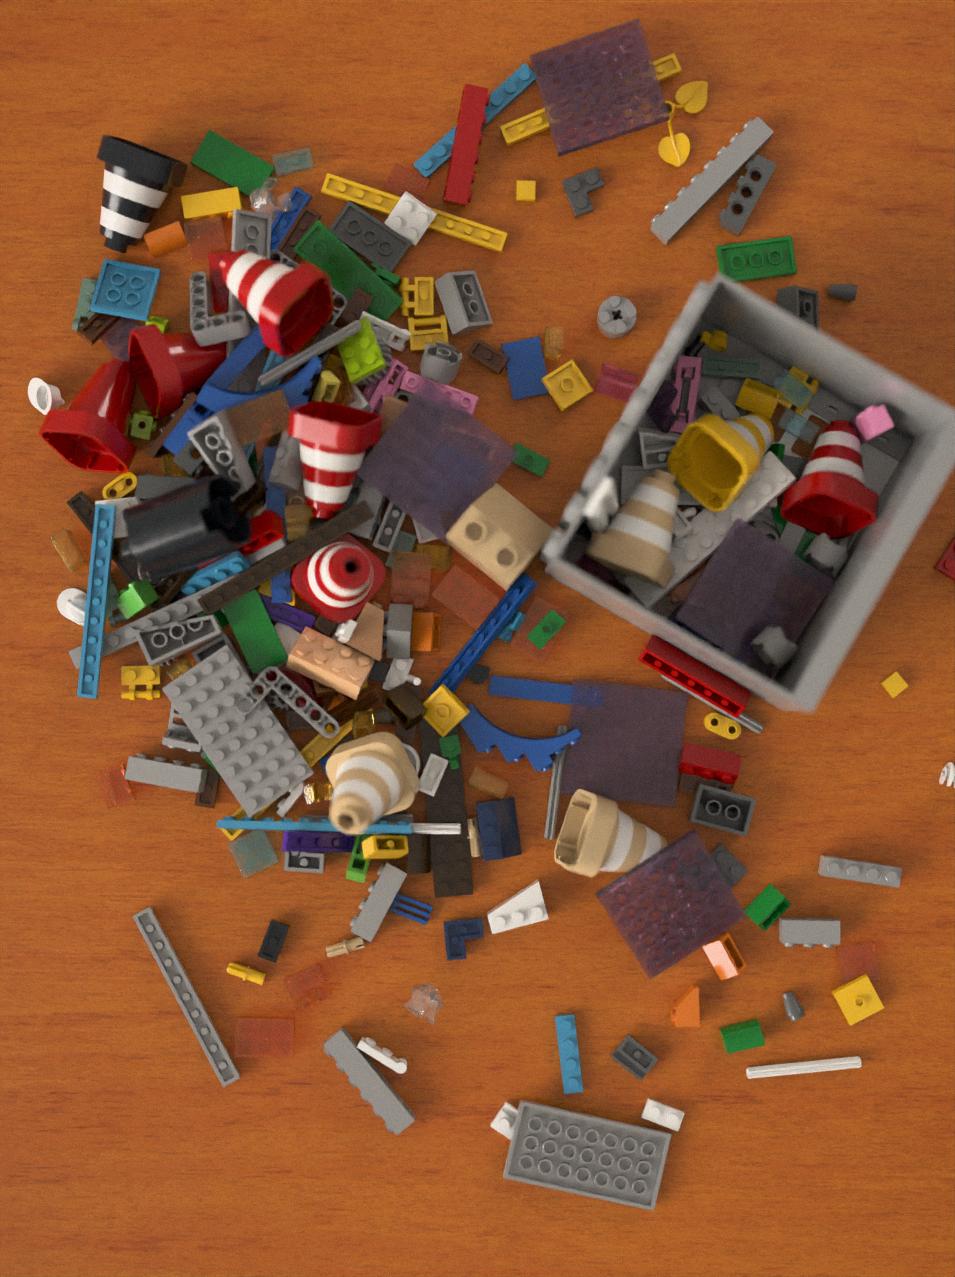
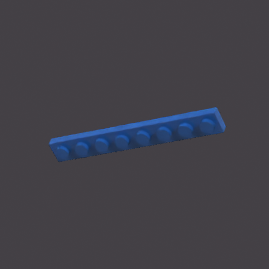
M263 447L265 486L268 488L266 491L267 511L271 509L283 518L284 538L288 545L286 491L268 482L278 447ZM290 567L271 578L272 603L292 602Z
M523 572L429 690L428 693L430 695L442 684L452 693L536 588L538 584Z

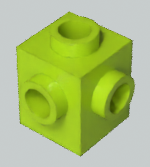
M139 409V412L135 411L134 416L130 417L129 427H132L130 436L150 439V434L155 432L157 421L153 420L154 417L150 415V411ZM143 421L146 425L141 426L139 422Z

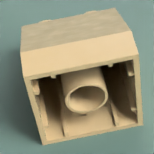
M495 483L471 504L446 535L449 546L507 592L549 541L554 529Z

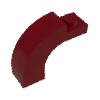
M283 663L278 670L323 709L322 697H315L310 678L287 668V663ZM268 672L266 679L268 681H275L277 675L274 672ZM297 698L299 708L306 706L305 699ZM314 710L310 714L318 715L319 712Z

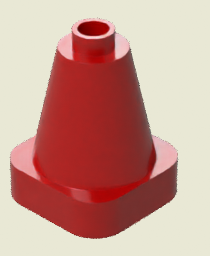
M155 323L130 331L129 362L133 367L132 372L136 377L147 406L155 419L171 415L177 408H180L181 400L188 393L196 392L204 386L205 382L226 360L227 341L199 346L192 332L162 334Z
M117 358L112 359L110 363H102L65 410L48 411L38 433L40 438L65 461L76 468L89 472L127 473L137 452L136 447L127 439L136 387V377L132 374L133 367L126 361Z

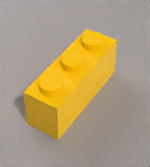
M238 187L181 196L184 218L191 225H199L203 221L218 222L221 218L227 217L233 219V210H243Z

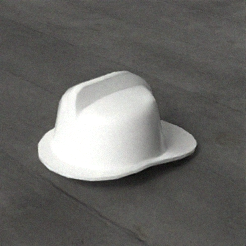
M37 377L30 381L28 386L29 399L31 404L42 414L47 415L48 411L57 410L60 405L65 404L58 387L47 384Z
M68 588L62 591L57 600L59 612L71 621L84 626L87 594L75 588Z

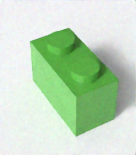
M146 578L141 582L137 579L130 583L127 588L119 592L120 596L114 601L126 619H129L143 611L159 599Z

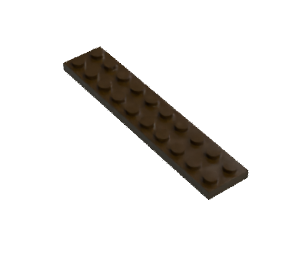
M422 718L419 721L424 770L431 753L443 758L439 739L444 737ZM458 724L445 737L458 735L459 738ZM461 754L456 755L459 765L458 769L451 770L450 761L448 762L434 797L426 794L428 823L461 824V834H430L435 898L473 894Z

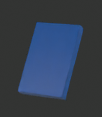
M539 337L502 344L503 354L510 358L506 364L513 401L549 394L541 381L547 375Z

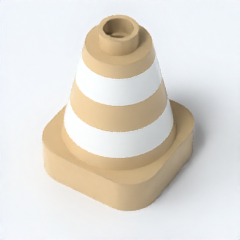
M654 469L652 477L643 476L605 532L593 531L584 554L609 569L666 589L675 568L668 561L680 493V490L673 486L676 477L659 469Z
M377 732L340 744L326 763V773L334 787L330 817L336 828L344 833H360L380 817L407 809L413 803L420 789L419 778L401 741L395 735L388 732Z
M578 789L569 803L556 842L554 859L556 863L567 870L589 877L595 876L598 871L656 874L660 869L666 870L669 868L673 859V849L668 847L665 837L619 810L615 801L583 789Z

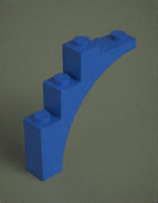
M314 354L308 364L296 376L279 386L255 392L233 391L206 381L196 398V402L215 413L226 408L231 422L236 425L240 421L244 422L249 413L246 411L247 409L269 420L270 416L274 418L279 409L277 404L290 411L293 407L308 403V395L303 392H308L313 383L310 381L314 374L318 375L323 366L320 364L321 358Z
M474 703L467 706L470 712L460 721V724L479 753L483 751L485 753L490 752L496 748L494 746L496 743L508 763L512 760L516 763L524 757L523 753H525L536 772L540 770L545 772L552 767L551 763L554 762L551 754L554 753L556 756L565 750L563 746L568 743L571 745L581 740L579 736L583 734L581 729L577 727L567 733L553 737L531 738L519 736L494 725L479 711Z

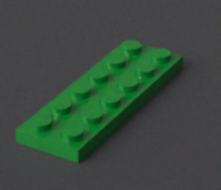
M320 220L316 221L293 248L306 262L312 263L329 275L331 285L344 295L347 301H350L357 287L372 295L374 299L366 312L386 321L404 301Z

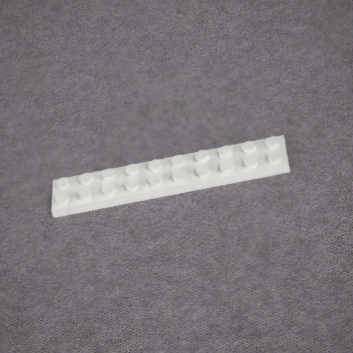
M769 451L760 460L757 473L737 501L720 512H713L707 508L703 509L689 522L693 527V532L678 540L672 537L668 561L675 568L666 589L630 576L623 581L647 609H651L797 480L796 477Z

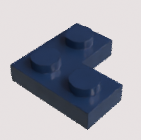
M482 917L443 922L447 961L466 959L465 939L484 938Z

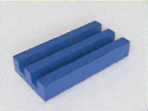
M397 892L390 911L426 925L433 906ZM400 898L410 903L426 908L428 910L427 912H424L417 908L401 903L398 900ZM396 905L423 915L425 918L423 919L396 908Z

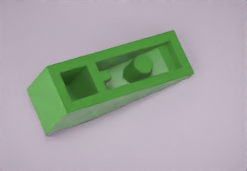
M357 834L347 868L346 879L365 883L371 859H364L362 841L377 834Z

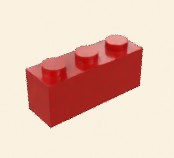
M685 742L680 752L678 771L686 775H696L708 780L713 779L725 784H734L739 776L741 755Z

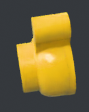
M714 330L712 334L702 331L700 342L705 343L712 350L725 352L728 346V334L719 330Z

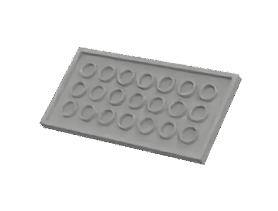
M225 645L163 687L162 690L244 811L251 817L314 774V771L265 699L250 714L241 715L238 713L236 701L253 682L229 646ZM255 686L252 690L253 694L261 696V693ZM245 700L241 701L239 708L246 711L250 708V703Z
M520 1099L503 1178L654 1211L671 1133Z

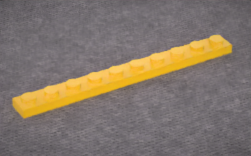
M675 53L502 125L500 126V131L506 145H512L681 73L682 69Z
M329 173L326 175L321 190L323 194L347 202L351 201L356 205L386 215H390L401 198ZM429 207L437 215L428 229L502 253L508 233Z
M373 709L367 710L339 727L338 733L332 738H326L319 733L300 751L310 767H313ZM330 724L325 728L328 734L335 732ZM276 800L251 816L254 817V821ZM242 806L231 815V817H235V820L249 817ZM245 829L221 830L233 841Z

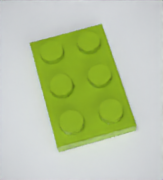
M367 317L359 320L362 326L359 332L337 344L349 380L353 385L387 367L372 325Z

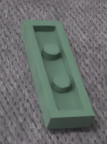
M704 355L702 376L746 379L747 377L760 381L762 360Z

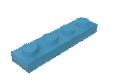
M236 551L196 571L180 590L187 596H190L249 568L250 561L241 552Z
M574 1013L555 1015L564 1094L583 1092Z

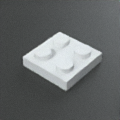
M405 191L384 224L416 246L437 213Z

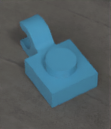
M517 610L497 637L509 643L512 639V631H518L526 615Z

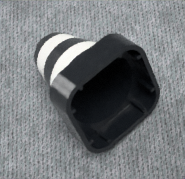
M103 134L96 158L105 162L99 233L106 236L105 247L126 253L129 245H138L171 187L182 186L188 164L129 140Z

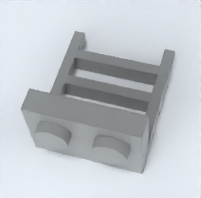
M171 704L168 730L163 736L162 744L174 749L182 748L189 752H200L202 747L187 725L174 721V717L181 718V716L175 710L173 704Z

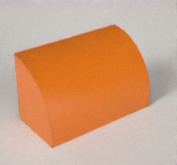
M179 221L143 235L154 259L190 245Z
M413 612L411 651L440 652L442 614Z
M729 932L712 939L702 946L720 980L739 975L747 967Z

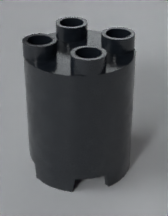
M217 474L211 477H203L124 509L123 520L126 524L128 539L122 541L121 550L125 559L130 563L138 561L148 577L153 582H158L233 553L239 547L250 543V517H238L236 508L231 500V497L238 494V489L226 476Z

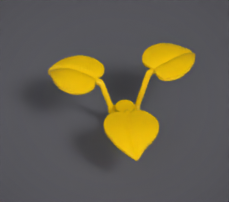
M693 81L680 87L675 95V100L680 105L664 101L654 111L655 103L653 99L646 94H638L622 101L621 109L626 119L638 127L647 126L651 122V115L655 116L659 113L660 118L668 122L671 136L665 137L660 141L658 146L659 154L665 162L675 167H680L688 158L690 142L683 133H678L674 136L671 119L675 115L674 108L682 109L684 107L685 111L691 114L700 112L707 103L708 83L707 81Z

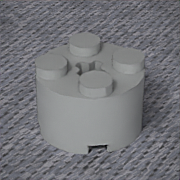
M611 296L601 304L597 314V325L600 332L611 339L628 335L636 321V308L630 300L621 296ZM616 315L620 316L617 320L613 319Z
M431 342L425 345L419 366L421 376L425 379L437 380L443 385H449L450 381L455 380L462 353L458 354L456 352L457 348L450 344L436 342L435 345H430Z
M821 533L820 536H815L802 557L804 560L808 558L810 560L809 564L825 575L833 573L832 577H836L849 557L846 553L848 549L840 543L835 544L830 541L831 538L828 535Z
M767 626L750 644L755 645L753 650L766 664L772 663L774 665L772 669L779 671L796 655L798 647L784 637L785 633L778 626L775 628Z

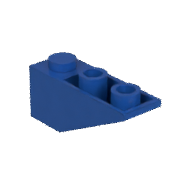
M195 402L170 433L163 446L176 456L190 440L187 433L197 424L209 418L214 411Z

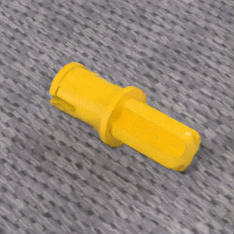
M230 962L227 968V973L241 977L243 981L249 980L260 985L263 984L266 973L234 962Z

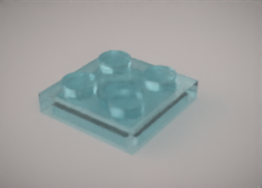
M265 830L252 831L228 843L243 878L249 877L279 862Z

